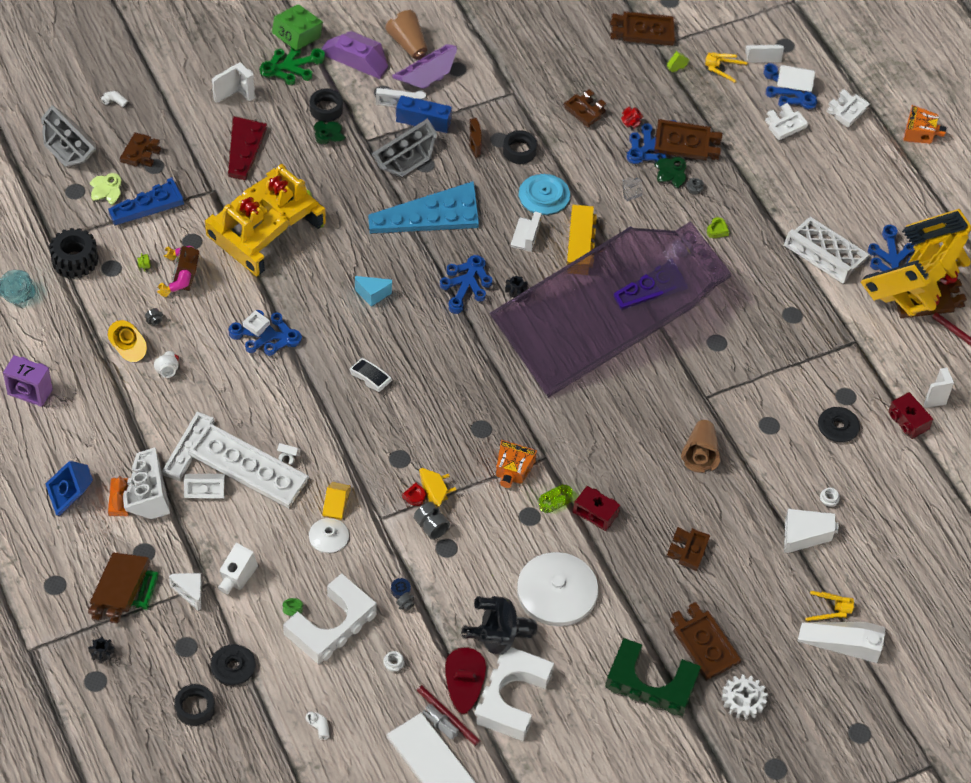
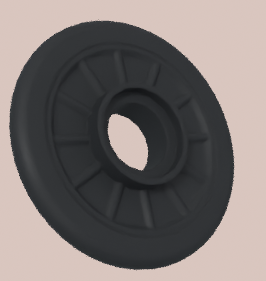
M843 407L828 408L821 413L818 419L820 432L827 439L834 442H848L854 439L860 430L857 416L849 409ZM834 422H842L844 427H836Z
M230 644L221 647L214 653L210 668L213 676L219 682L226 685H238L246 682L254 674L256 660L248 648L238 644ZM230 661H237L239 663L238 667L234 669L229 668L227 665Z

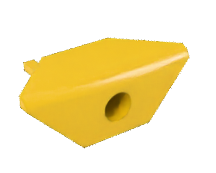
M424 468L419 469L422 488L425 490L429 502H434L437 507H440L442 502L448 499L446 494L457 490L456 487L447 489L443 479L450 477V475L441 476L439 473Z

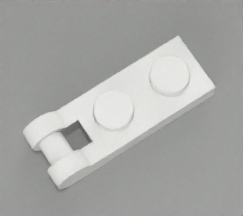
M377 88L376 105L397 107L401 95L425 100L426 94L423 91L413 93Z

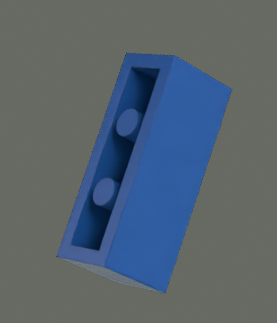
M403 95L400 96L396 107V122L416 126L428 118L435 131L448 132L452 120V106Z

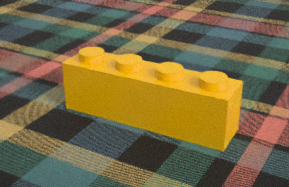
M572 204L566 273L588 275L589 268L593 267V257H590V253H594L595 244L591 242V239H595L596 228H592V225H596L597 214H593L594 206Z

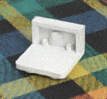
M239 62L221 74L216 75L212 79L214 101L219 103L238 91L248 101L254 99L253 72Z

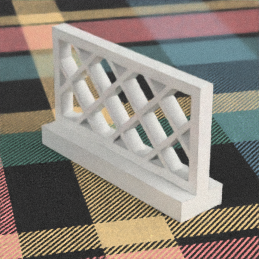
M809 217L795 230H790L784 243L785 247L843 284L847 281L849 275L864 263L870 255L812 217ZM811 224L816 229H808V225ZM810 234L818 235L819 238H811ZM823 235H828L831 239H823ZM825 244H833L834 248H826ZM837 244H841L846 248H838ZM840 253H841V254H848V257H849V258H847V257H841V256H840ZM852 254H858L861 258H853Z

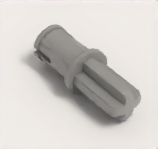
M433 704L425 707L428 711L423 710L422 713L434 723L436 729H440L450 739H454L458 735L459 730L447 719V715H442Z

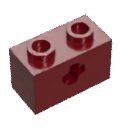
M910 392L891 402L888 411L890 417L901 426L903 432L908 434L911 439L930 430L933 422L932 416Z
M586 486L574 502L573 513L607 531L619 515L620 504L616 500L601 494L597 489Z

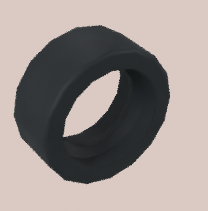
M328 88L315 91L309 101L310 113L316 120L331 122L338 119L343 112L342 96L337 91ZM321 101H331L336 104V107L324 110L318 108L316 104Z
M516 130L506 135L503 142V154L508 161L515 164H526L532 161L536 155L537 140L530 132ZM519 142L527 144L530 149L525 152H517L509 146Z
M190 684L180 689L175 696L174 706L176 715L186 725L199 726L205 724L212 718L215 712L214 696L206 686ZM201 696L206 699L207 708L201 713L189 714L183 710L182 704L188 697Z

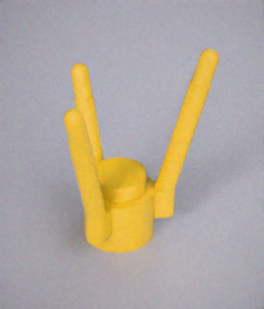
M708 52L705 66L709 67L708 70L734 83L736 79L716 69V67H720L721 61L748 65L746 61L728 59L737 58L736 54Z
M810 591L811 595L834 600L835 610H838L839 613L806 617L805 620L846 618L847 614H852L854 598L837 596L826 592Z

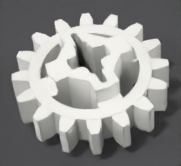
M744 675L741 676V679L734 676L733 681L728 680L723 688L722 701H725L724 708L730 707L729 714L736 712V718H739L740 715H744L745 719L748 718V715L755 718L757 712L761 714L763 707L766 706L767 693H763L765 686L759 687L760 680L752 681L753 676H750L749 679H745Z

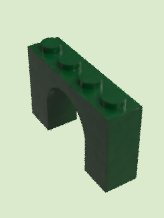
M623 638L607 676L605 688L613 693L626 695L634 701L639 700L653 708H661L672 715L683 717L699 677L701 666L682 659L674 679L669 684L662 687L648 686L640 681L635 672L643 644Z

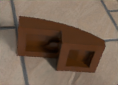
M475 117L470 119L469 132L471 134L469 146L475 157L478 158L481 152L482 136L479 122Z

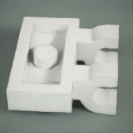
M843 89L839 93L840 97L837 101L833 99L829 103L830 107L827 109V112L832 115L835 114V119L849 127L869 108L870 103L857 94L852 97Z
M788 103L781 106L783 111L779 115L782 119L778 118L774 110L767 112L769 117L765 119L770 131L778 141L808 126V122L800 112L794 113Z

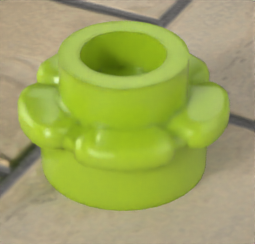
M141 253V257H137L138 266L146 271V269L151 268L149 254L143 255Z

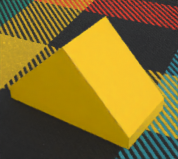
M337 482L329 484L326 490L323 517L342 520L351 485Z

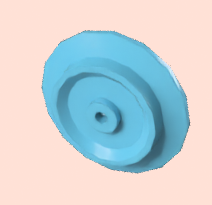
M538 174L524 180L519 187L518 196L521 204L528 211L533 213L534 211L539 212L541 215H551L560 212L567 206L570 201V190L561 178L551 174Z

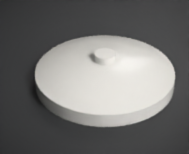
M552 552L533 558L522 569L517 583V596L524 611L534 620L549 626H568L583 620L594 608L598 595L597 579L591 568L581 559L567 553Z

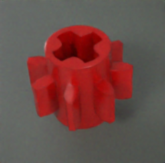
M629 106L623 110L621 120L627 128L632 126L635 129L642 123L640 119L643 118V115L637 107L632 109Z

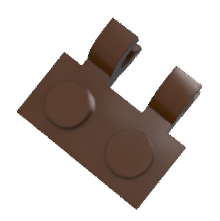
M590 89L582 96L575 94L564 103V108L586 127H590L606 112V109L603 108L606 106V103L602 99L593 107L590 105L594 102V99L591 98L594 93Z
M135 132L120 156V162L136 167L139 163L151 167L154 163V160L150 159L152 152L159 154L161 151V147L158 146L160 140L151 139V136Z
M677 527L672 541L676 543L685 542V548L671 543L666 557L671 559L679 558L678 564L697 571L711 535L693 528L689 533Z

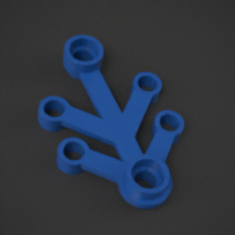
M772 63L766 64L763 71L764 76L767 79H774L778 82V67ZM768 86L766 88L765 94L769 98L775 97L776 94L795 95L797 97L788 98L787 96H781L778 102L780 107L786 103L801 105L806 109H813L817 106V98L812 91H805L804 94L800 90L785 87Z
M646 123L642 125L641 132L644 135V146L641 148L638 146L640 135L636 132L630 134L629 142L631 143V149L627 152L626 156L630 163L640 164L643 160L655 161L656 163L659 160L658 158H666L665 154H647L648 151H654L656 137L651 140V124Z
M894 225L884 226L882 232L883 238L887 241L889 254L876 243H871L868 247L870 255H878L891 264V268L883 264L880 258H873L870 263V267L873 270L880 269L883 272L897 268L905 257L913 255L915 252L914 245L911 246V243H907L904 249L897 254L894 239L897 236L898 229Z
M473 255L468 258L466 263L460 265L449 264L447 266V274L449 276H456L457 273L468 270L467 274L452 279L444 277L440 280V288L443 290H448L452 286L461 284L456 296L449 300L448 309L451 313L459 314L463 311L462 300L469 286L475 294V300L479 302L485 300L486 292L480 289L474 278L475 273H477L483 287L489 288L492 286V277L487 275L483 269L485 267L483 257Z
M256 310L257 312H259L260 314H262V315L264 316L263 311H261V310ZM278 312L271 315V322L273 325H277L282 332H276L269 325L260 336H256L237 322L232 323L228 329L230 338L234 340L241 339L244 335L261 337L256 341H247L245 349L248 353H254L264 345V353L268 356L274 355L276 351L286 345L288 347H296L302 339L301 333L298 330L289 329L283 322L282 314ZM274 339L279 340V341L276 342L275 344H273V343H268V342H270V341H272V340H274Z

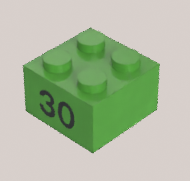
M297 4L274 16L272 33L297 51L321 37L323 21Z

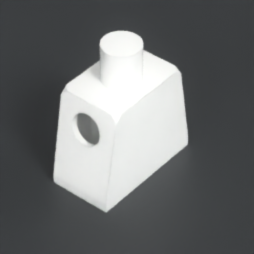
M235 543L220 569L223 579L218 587L220 591L229 594L233 587L238 590L243 588L258 567L253 551Z

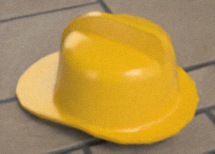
M117 320L110 325L107 333L108 339L119 354L130 362H137L143 359L146 355L147 344L137 327L125 320Z

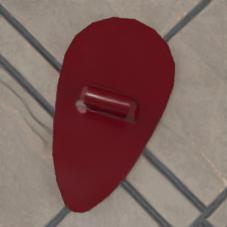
M462 647L452 651L445 663V677L450 700L457 712L462 715L467 714L477 702L486 673L485 658L476 649Z

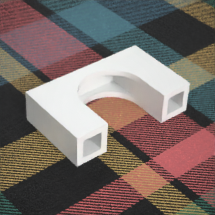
M342 573L327 586V596L340 606L347 615L341 625L333 629H321L314 626L299 612L283 624L284 635L318 665L323 660H328L332 656L333 651L338 647L344 646L352 634H357L361 630L362 625L367 621H372L376 616V602Z
M510 647L506 653L500 654L498 659L499 667L497 670H493L490 677L491 685L490 687L486 686L483 692V703H478L476 707V724L524 741L531 725L532 714L507 705L502 700L499 692L506 684L513 681H523L546 690L553 673L554 663Z

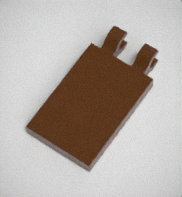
M623 11V15L612 13L610 39L617 40L623 37V41L674 46V16Z
M658 119L654 153L707 161V157L719 160L721 148L709 147V141L715 145H720L723 133L711 132V127Z
M957 279L956 282L947 285L942 282H936L941 297H939V304L933 311L926 310L916 313L915 316H909L895 301L899 317L934 315L936 312L939 314L953 313L955 308L965 307L964 302L967 301L965 294H958L953 298L950 294L960 292L959 287H962L961 280ZM911 298V300H912V302H913V304H914L915 306H916V305H919L916 301H914V300Z
M112 552L90 600L91 606L89 607L88 614L93 615L92 620L100 621L104 609H108L106 616L111 617L110 623L118 624L122 612H129L151 563L149 557Z
M694 602L687 609L689 616L693 619L686 622L679 610L671 614L672 618H670V621L675 626L674 634L694 664L701 666L700 673L706 681L740 664L741 658L709 611L703 613L699 605Z

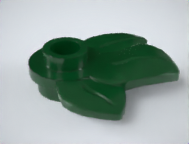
M318 121L314 125V136L319 144L325 145L330 141L341 142L346 139V136L340 133L342 125L338 122L333 121L326 124L323 121Z
M680 157L672 159L662 158L654 164L659 169L657 182L671 180L675 188H679L686 179L684 173L686 162Z

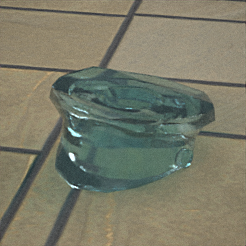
M7 271L0 278V296L7 302L19 304L34 297L36 289L26 271Z

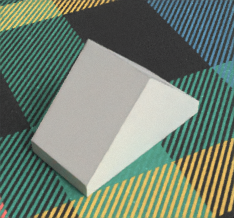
M201 573L171 574L169 576L170 587L199 611L202 598Z

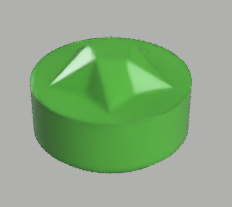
M289 598L283 602L284 614L288 616H293L297 612L302 614L303 602L301 600Z

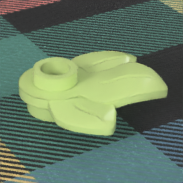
M110 173L107 176H97L90 182V185L94 187L91 192L92 200L96 201L106 197L107 201L113 205L121 195L119 188L122 180L120 176L116 173Z

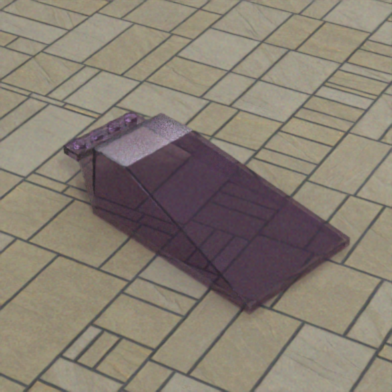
M691 221L676 231L633 228L630 226L490 312V316L547 398L699 306L716 286L732 276L731 272ZM645 274L655 281L653 288L650 290H645L640 286V277ZM645 279L642 281V284L645 287H650L653 282L651 279ZM632 282L638 286V291L632 296L625 293L619 295L623 303L660 291L664 293L656 298L623 309L620 308L614 297L615 292ZM632 287L628 292H634L636 288Z

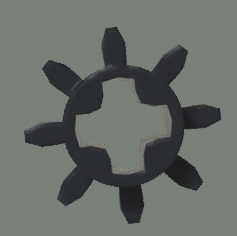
M513 276L510 280H506L505 293H509L510 298L520 299L522 295L527 294L528 282H524L522 276Z
M103 636L96 640L93 639V646L88 647L92 661L96 659L100 661V664L106 660L110 661V654L115 653L112 640L109 639L107 641Z

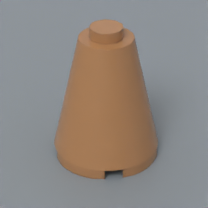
M413 10L402 11L396 14L398 17L395 20L391 18L387 22L385 29L413 59H422L425 57L428 49L417 14Z
M700 420L696 423L681 453V459L685 462L684 465L694 472L703 473L708 469L712 471L720 463V451L715 426L709 420Z

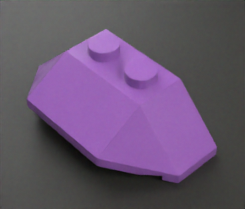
M353 31L327 40L321 48L325 52V57L378 79L388 69L382 44Z
M446 44L395 73L392 77L408 85L425 89L430 86V83L443 79L444 75L450 72L457 47Z

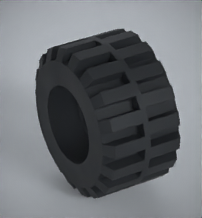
M70 228V230L64 229L62 233L58 232L56 234V238L53 237L49 245L51 262L58 274L62 273L64 277L70 276V278L78 276L80 278L84 274L88 275L89 271H93L95 266H97L98 251L96 240L88 231H82L81 228H77V230H74V228ZM75 251L80 252V253H78V254H73V255L68 254V253H70V252H75Z

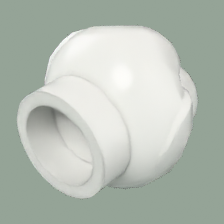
M173 351L165 352L164 355L155 359L154 369L164 378L174 376L179 366V356Z

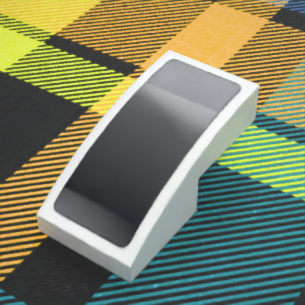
M363 358L349 369L351 375L364 380L367 387L378 392L392 381V378L382 369Z

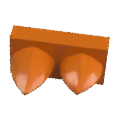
M121 476L111 478L108 516H129V512L125 511L123 493L128 488V478H122Z

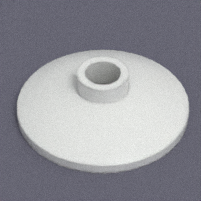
M333 518L317 521L309 531L311 545L322 553L329 554L340 551L346 546L349 539V532L345 524Z

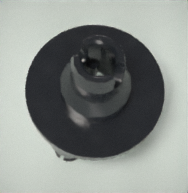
M477 596L474 600L475 609L485 610L482 625L478 627L464 625L461 630V634H466L462 635L464 639H477L480 642H484L486 649L490 653L500 655L510 649L515 637L532 638V635H536L537 623L531 618L517 617L513 603L506 597L492 596L488 598Z

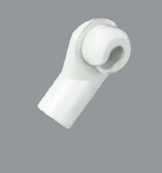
M117 91L106 92L101 97V102L105 105L116 102L123 108L128 103V100Z
M308 712L306 714V721L318 729L319 739H328L327 719L316 712Z

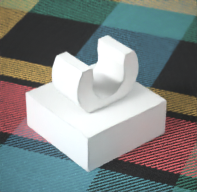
M256 310L243 321V327L256 336H260L270 325V320Z
M279 443L277 451L283 452L280 454L279 460L283 462L284 457L289 456V464L291 465L295 462L293 455L299 457L301 449Z

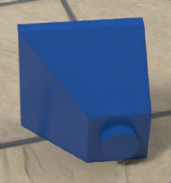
M69 461L45 483L56 516H60L92 483L93 479L88 465Z

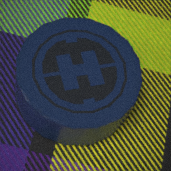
M398 578L392 582L391 593L395 598L399 599L406 592L411 593V584L408 580Z

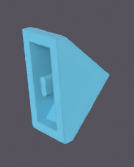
M355 276V291L370 306H373L392 294V279Z

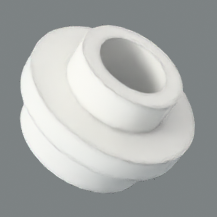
M826 488L820 494V501L829 507L837 505L840 500L839 493L834 488Z
M391 651L384 657V666L389 671H399L404 666V657L397 651ZM391 661H397L398 663H397V664H392V663H390V662H391Z

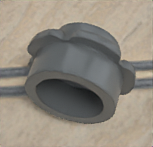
M691 178L686 183L687 189L691 194H699L704 188L703 181L698 178Z
M153 308L145 314L148 324L157 325L162 321L163 312L159 311L158 308Z
M409 592L403 594L396 602L399 610L405 609L408 611L415 604V596H411Z

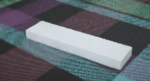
M196 412L163 468L162 475L181 481L193 460V457L188 455L189 448L208 423L214 424L215 418Z

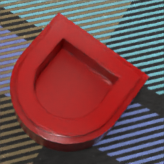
M415 482L402 494V498L410 505L419 506L425 502L426 492Z

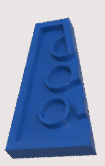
M173 178L167 179V183L163 185L157 184L153 186V190L147 193L141 192L137 194V197L133 200L127 199L109 208L108 212L114 226L184 205L183 197Z

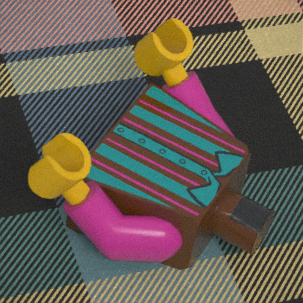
M169 246L166 247L165 251L168 253L163 256L171 261L176 259L173 280L169 286L160 283L158 285L160 290L157 293L167 297L171 291L175 292L180 289L190 291L200 251L192 246H181V248H176V250Z

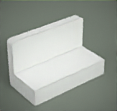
M746 45L747 62H781L784 46Z
M780 65L777 85L779 87L811 92L815 70Z
M534 211L532 220L519 218L511 242L512 248L532 252L541 224V213Z
M941 368L936 382L930 385L924 402L925 408L946 405L954 384L948 368Z
M185 474L184 498H224L225 474Z

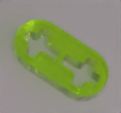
M562 484L543 493L539 497V509L544 513H550L567 505L573 497L572 488Z

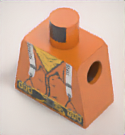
M912 105L903 141L930 144L934 135L944 137L947 127L937 125L938 114Z
M501 440L496 467V476L502 478L500 485L510 488L513 482L523 483L536 462L537 450Z

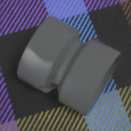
M434 502L425 503L414 514L415 521L420 527H423V531L432 540L441 537L450 527V522L441 514V511Z

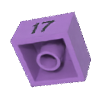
M13 355L3 371L7 395L43 407L53 390L49 367L42 363L29 361L25 357Z

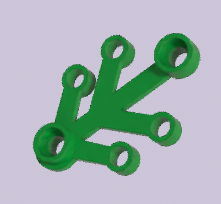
M291 47V51L286 58L284 50L276 49L271 60L263 62L259 71L264 77L276 76L284 79L287 85H294L296 83V76L292 73H284L281 70L301 75L304 81H310L312 79V71L297 66L312 62L314 64H321L325 60V52L322 49L316 48L311 51V56L294 60L296 56L301 54V49L294 51L295 49ZM285 58L283 63L277 64L278 61H281Z

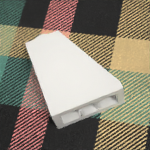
M788 509L785 518L784 553L832 541L834 533H838V522H835V514Z

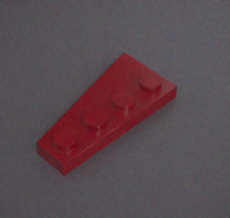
M233 116L228 177L246 181L267 130V123Z

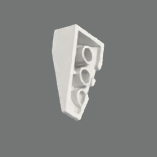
M156 447L137 453L132 466V476L127 481V491L123 493L125 511L149 519L169 514V502Z
M804 622L801 624L797 642L877 663L883 646L885 627L868 622Z

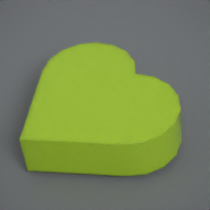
M676 51L667 63V68L671 72H676L686 67L689 59L684 54Z
M716 217L707 227L706 233L710 238L729 236V229L723 218Z

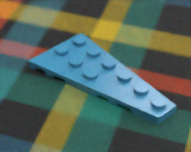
M474 181L369 214V233L479 228Z

